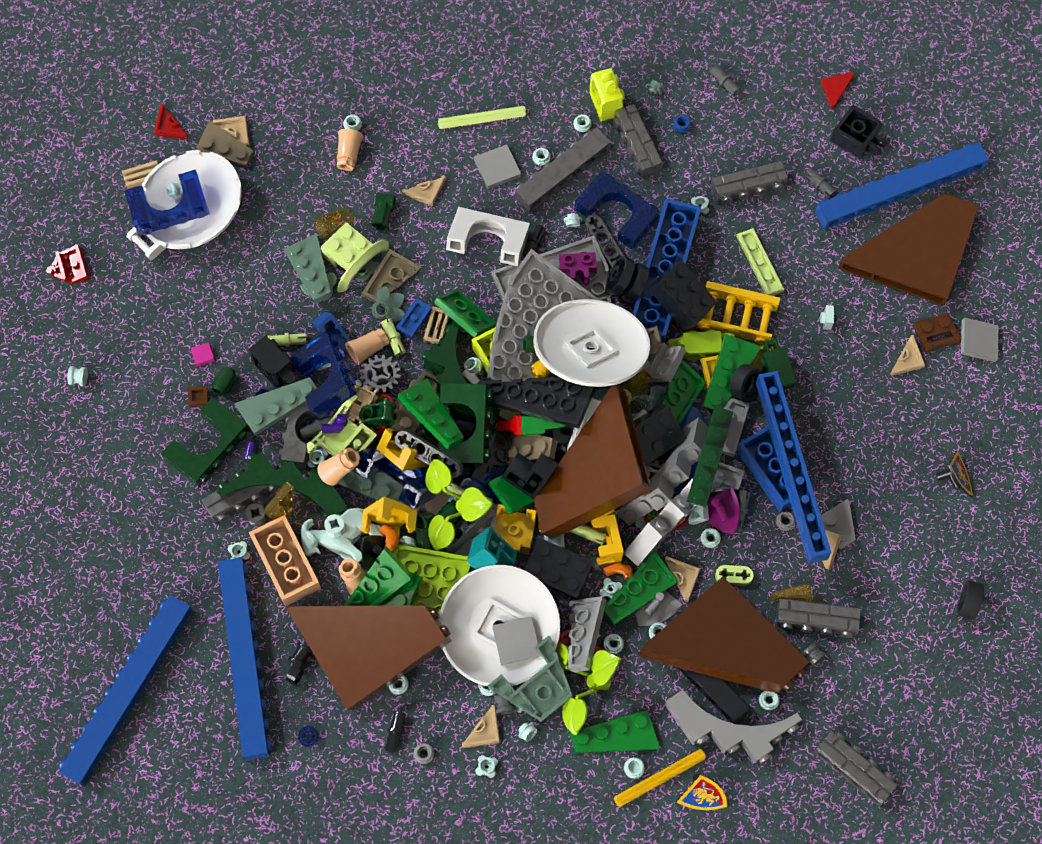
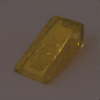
M345 206L316 218L313 226L321 238L325 239L337 232L346 222L348 224L354 222L355 218Z
M807 583L773 592L769 600L778 602L782 598L812 602L814 595L810 584Z

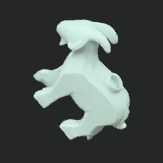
M351 508L343 514H338L343 518L345 532L339 538L329 537L326 530L309 531L314 525L313 519L306 520L301 527V543L304 554L308 557L314 553L321 554L317 549L318 545H321L338 554L344 560L351 558L353 561L361 562V551L353 544L359 540L361 535L367 534L360 531L363 509ZM371 523L370 533L368 534L385 537L380 533L381 527Z

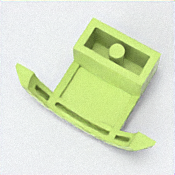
M347 222L321 246L322 256L333 266L337 267L340 265L346 270L338 284L337 292L346 291L358 271L372 257L380 252H387L389 250V242L387 240H379L372 244Z
M354 395L346 398L327 424H332L340 413L346 415L358 396ZM348 419L347 425L340 433L322 434L321 430L313 440L309 441L307 450L311 454L320 446L330 455L335 456L342 450L353 448L361 458L373 444L377 434L363 423L358 427Z

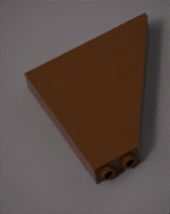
M942 194L844 256L838 269L944 306L949 297L979 205L971 201L958 199L953 195Z
M617 384L612 385L534 499V510H536L539 520V531L550 539L559 537L652 491L626 391Z
M724 577L720 578L648 641L638 653L640 658L775 692L776 694L782 689L787 691L795 683L793 681L795 677L800 679L807 672L805 667L809 663Z
M289 606L286 608L347 710L357 709L452 642L449 637L451 635L449 629L438 620L440 615L435 608L428 606Z

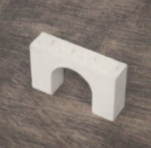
M458 207L447 236L446 250L464 254L472 236L482 232H489L498 235L504 241L500 262L518 266L528 238L530 223Z

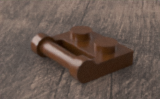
M949 313L914 322L913 324L924 353H929L932 349L954 343L956 345L961 343V336L957 332ZM947 333L950 334V337L933 342L927 340Z

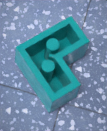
M490 526L473 538L467 561L474 569L493 565L512 566L515 564L517 552Z

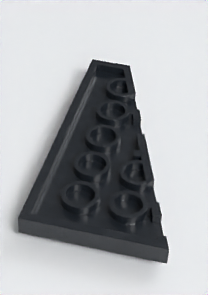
M560 377L531 378V380L527 381L514 379V381L508 382L490 380L478 381L477 383L491 385L494 396L490 406L575 428H580L596 390L594 386L575 384Z

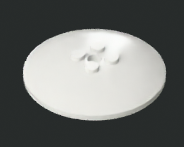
M579 299L556 305L542 315L534 330V348L544 366L560 378L584 386H610L629 380L642 370L650 352V339L643 324L622 307L600 300Z
M493 565L476 569L462 577L451 588L442 604L439 621L449 629L451 633L449 637L452 642L443 647V651L452 666L459 673L477 684L487 686L501 674L511 686L521 684L530 679L547 663L540 656L501 666L492 626L497 620L506 623L532 617L537 642L540 643L549 635L553 641L554 649H556L560 634L558 608L546 586L529 572L507 565Z

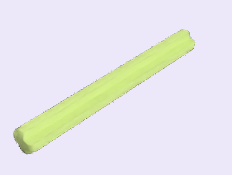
M525 106L439 118L438 125L440 129L523 117L526 116Z

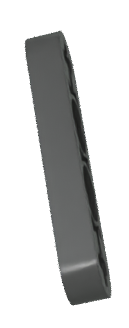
M589 215L586 218L585 227L590 236H595L608 266L612 269L616 260L624 255L602 219L598 215ZM591 221H593L594 223L597 222V226H596L597 229H598L597 231H596V228H595V226H594L593 224L590 225V222H591ZM599 235H605L607 237V240L605 242H601L597 239V237ZM613 249L616 251V255L608 256L606 251Z
M403 430L396 434L395 443L401 449L408 446L411 449L417 450L419 443L425 446L424 454L417 452L415 455L416 458L430 466L433 461V455L438 453L442 458V462L450 466L456 465L455 469L457 472H451L452 478L462 474V463L409 430ZM407 435L406 439H407L408 441H410V442L415 441V442H414L413 444H411V443H409V442L403 443V438H401V437Z
M488 498L493 503L492 507L482 517L477 519L473 525H469L470 521L462 518L454 526L455 536L458 532L463 531L462 536L458 539L454 537L453 543L447 546L445 551L441 549L439 552L454 554L496 513V503Z

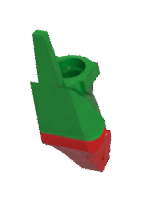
M516 414L510 421H497V430H510L515 436L539 435L546 433V429L566 427L563 424L524 414Z

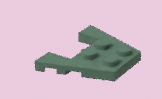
M549 635L534 647L547 665L519 688L514 690L502 674L487 685L489 689L540 722L572 697L557 652L554 649L553 641Z

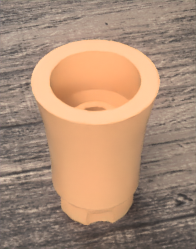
M341 129L338 131L337 167L345 171H352L357 162L363 134L353 129Z
M379 328L357 339L346 342L345 346L350 357L359 366L367 358L388 345L389 340L385 332Z
M353 448L342 450L335 456L320 462L318 474L326 484L331 486L337 485L346 474L359 464L360 456Z
M351 558L343 560L339 566L340 575L347 586L349 594L352 595L367 572L363 570L358 562L351 560Z

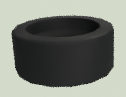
M749 364L739 366L733 373L730 381L732 396L744 402L755 400L759 395L756 381L758 375L763 374L762 370ZM750 376L749 383L744 390L745 383Z
M971 580L965 582L959 598L958 616L971 620L976 618L983 600L984 584Z

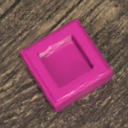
M209 342L191 348L197 367L215 361Z

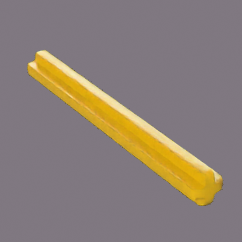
M699 749L614 797L618 807H621L705 760V753L702 749Z

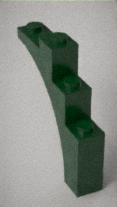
M455 321L452 324H448L445 330V338H441L438 345L432 344L429 350L426 349L422 360H424L423 368L438 374L435 380V384H437L436 392L438 393L441 390V383L468 384L460 371L456 359L455 345L461 331V326ZM448 404L451 417L477 422L475 413L467 405ZM490 406V409L493 411L490 428L493 431L501 410Z
M714 407L686 502L706 507L722 456L733 411Z
M256 451L246 457L248 461L245 462V466L248 470L242 469L234 475L235 479L231 482H228V480L222 482L217 486L219 490L216 491L219 498L222 499L235 491L248 487L274 486L295 491L310 499L321 508L327 517L334 514L338 515L348 508L334 486L326 484L320 478L316 469L307 473V479H304L292 460L288 463L284 460L276 466L277 470L275 471L263 452L257 454Z

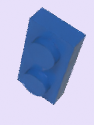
M415 299L397 325L396 330L413 339L432 311V307Z

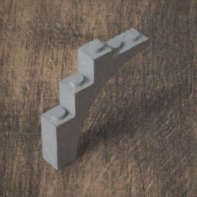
M699 417L684 427L683 433L686 439L676 445L663 466L651 478L652 491L620 506L616 510V514L628 526L653 509L657 511L672 500L674 488L689 478L692 464L699 460L708 426Z
M719 468L717 469L710 494L728 479ZM693 478L680 494L670 500L660 514L644 527L625 550L624 554L636 566L646 561L665 538L698 506L686 502Z
M681 690L665 702L666 708L692 745L697 742L699 745L709 739L708 735L710 734L723 755L727 752L730 754L734 753L740 748L739 744H741L754 764L758 761L761 764L771 757L770 753L773 751L770 743L775 745L783 739L781 735L787 731L789 734L799 728L798 724L802 720L798 713L785 720L769 725H736L720 720L705 712L690 699L684 690Z

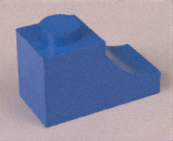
M323 312L311 322L319 336L333 348L337 355L346 350L345 343L351 341V339L333 314Z

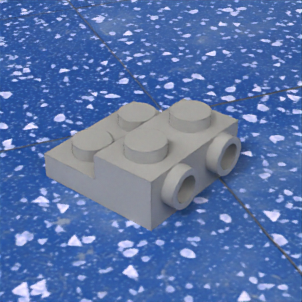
M662 342V346L649 353L646 364L636 375L644 382H671L686 350L682 346L668 347Z

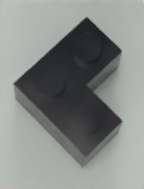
M518 452L501 478L534 500L558 463L543 453L533 463Z

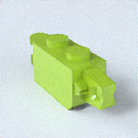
M708 329L704 332L691 330L683 333L680 338L670 339L668 347L682 346L686 350L683 357L687 361L701 360L702 358L719 354L724 335L727 334L733 337L735 335L733 333H721V330L715 331L714 329Z

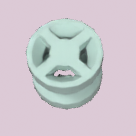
M70 366L67 375L68 384L74 385L77 383L80 386H85L88 377L87 367L78 369L75 366Z
M335 514L326 518L324 525L327 535L331 538L341 537L345 532L343 518Z

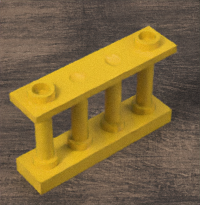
M707 281L706 290L715 300L718 298L726 300L727 305L723 322L711 320L714 311L713 306L704 318L699 321L696 328L703 332L708 329H714L715 331L721 330V333H733L735 337L755 341L758 345H762V341L772 338V334L766 332L771 312H777L780 302L779 297ZM735 303L745 305L741 327L730 324ZM754 307L764 310L759 331L748 329Z

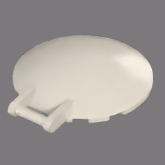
M200 150L186 151V154L177 157L173 155L157 165L141 185L142 190L136 199L138 224L128 232L127 238L131 242H135L150 260L155 259L166 248L189 249L211 241L228 227L238 211L242 189L236 170L225 158L213 152L205 153ZM170 182L179 183L181 197L177 198V200H172L167 195V186H169ZM143 234L154 243L151 247L140 238Z

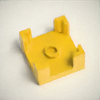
M385 429L376 448L402 471L428 466V464L415 457L417 452L422 454L420 451L411 449L408 446L401 449L396 445L395 440H391L393 430ZM404 436L401 437V438H403V443H405V442L411 443L410 441H408V440L406 439V437H404Z
M384 496L363 510L360 531L367 534L370 533L371 521L381 525H387L396 531L398 535H400V526L406 523L408 533H412L416 528L417 509Z
M498 504L494 530L516 552L530 554L536 522V510L527 509V514L516 512L510 515L503 505Z
M615 514L591 520L593 529L607 534L605 535L606 545L598 547L599 557L596 558L598 567L612 565L617 562L621 563L624 551Z

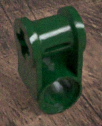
M382 401L365 405L359 411V419L373 428L394 425L396 403Z

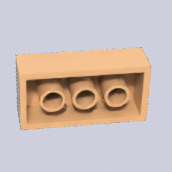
M285 515L249 532L285 607L321 589Z

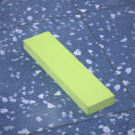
M754 228L738 233L736 237L764 293L774 296L784 292V288Z

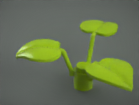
M434 459L426 473L427 488L434 494H439L443 490L445 493L459 499L456 502L458 513L447 516L446 519L442 515H436L430 522L428 529L429 540L433 548L439 551L449 546L455 537L454 525L449 520L462 516L466 521H475L482 517L492 507L493 503L479 489L474 487L466 489L462 495L449 491L446 487L452 483L451 471L444 462Z
M558 642L555 651L557 652L563 671L564 668L571 671L568 665H566L569 658V649L564 644ZM600 650L592 658L591 669L593 673L575 672L587 676L586 683L591 690L577 695L575 699L570 697L563 705V721L572 734L578 735L588 714L587 705L580 698L592 693L596 694L597 690L609 689L611 677L621 661L620 657L608 651Z

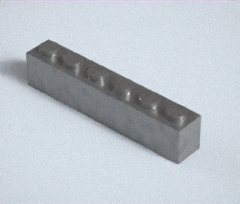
M597 127L592 131H588L581 140L575 141L567 151L559 153L554 161L545 164L541 171L532 174L527 182L519 184L515 190V199L529 213L610 151L611 141Z

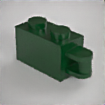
M776 338L762 341L764 353L759 359L761 370H764L765 373L778 371L783 390L793 388L797 382L786 348H779Z

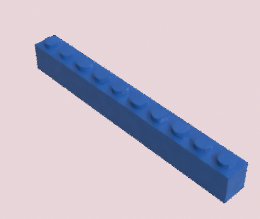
M980 142L970 143L960 150H952L947 155L936 156L926 163L920 162L910 169L904 168L897 174H889L879 181L873 180L867 185L855 187L845 194L839 193L829 200L823 199L817 204L815 213L824 230L982 170L986 168L990 159Z
M778 371L759 374L756 381L757 390L808 564L828 560L832 552Z
M242 557L218 561L242 757L245 761L270 757L269 751L272 750L271 738H267L266 732L270 730L268 718L264 717L267 703L261 694V691L265 690L263 678L259 679V671H262L261 660L257 659L256 652L259 651L258 639L254 640L253 632H257L255 620L251 618V613H254L253 601H249L248 594H252L250 582L246 581V575H249L248 564H244Z
M171 595L162 601L157 616L152 617L147 632L140 636L135 651L132 650L128 655V662L124 668L118 671L113 686L107 688L104 700L95 707L94 716L85 723L79 740L76 739L71 746L72 751L68 757L61 761L59 765L60 770L58 771L60 774L84 787L192 614L193 609L190 605Z

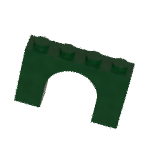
M441 383L440 403L467 405L476 416V430L468 440L448 450L441 442H438L439 449L456 458L461 463L488 464V459L490 460L491 458L489 440L492 438L490 420H492L493 411L490 409V405L494 396L491 385ZM438 454V460H442L441 456Z
M213 397L200 410L203 419L220 431L221 437L217 447L207 454L198 455L189 452L173 440L161 453L164 461L198 487L210 479V474L213 470L219 469L223 464V459L227 455H231L239 441L245 440L249 434L248 424Z

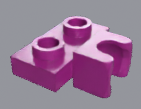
M596 252L559 254L558 256L560 271L564 274L569 273V277L574 281L582 279L585 286L589 284V272H597Z

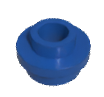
M678 116L673 121V128L679 133H686L691 127V122L686 116Z

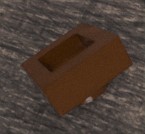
M188 387L189 408L205 406L208 402V387Z

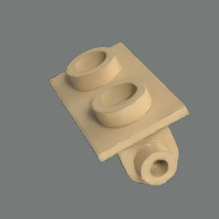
M367 385L360 388L356 400L361 402V405L354 403L347 414L349 416L348 419L352 422H355V420L359 421L357 426L363 422L359 419L360 409L365 405L375 404L378 398L375 394L378 389L372 392L370 391L371 387Z

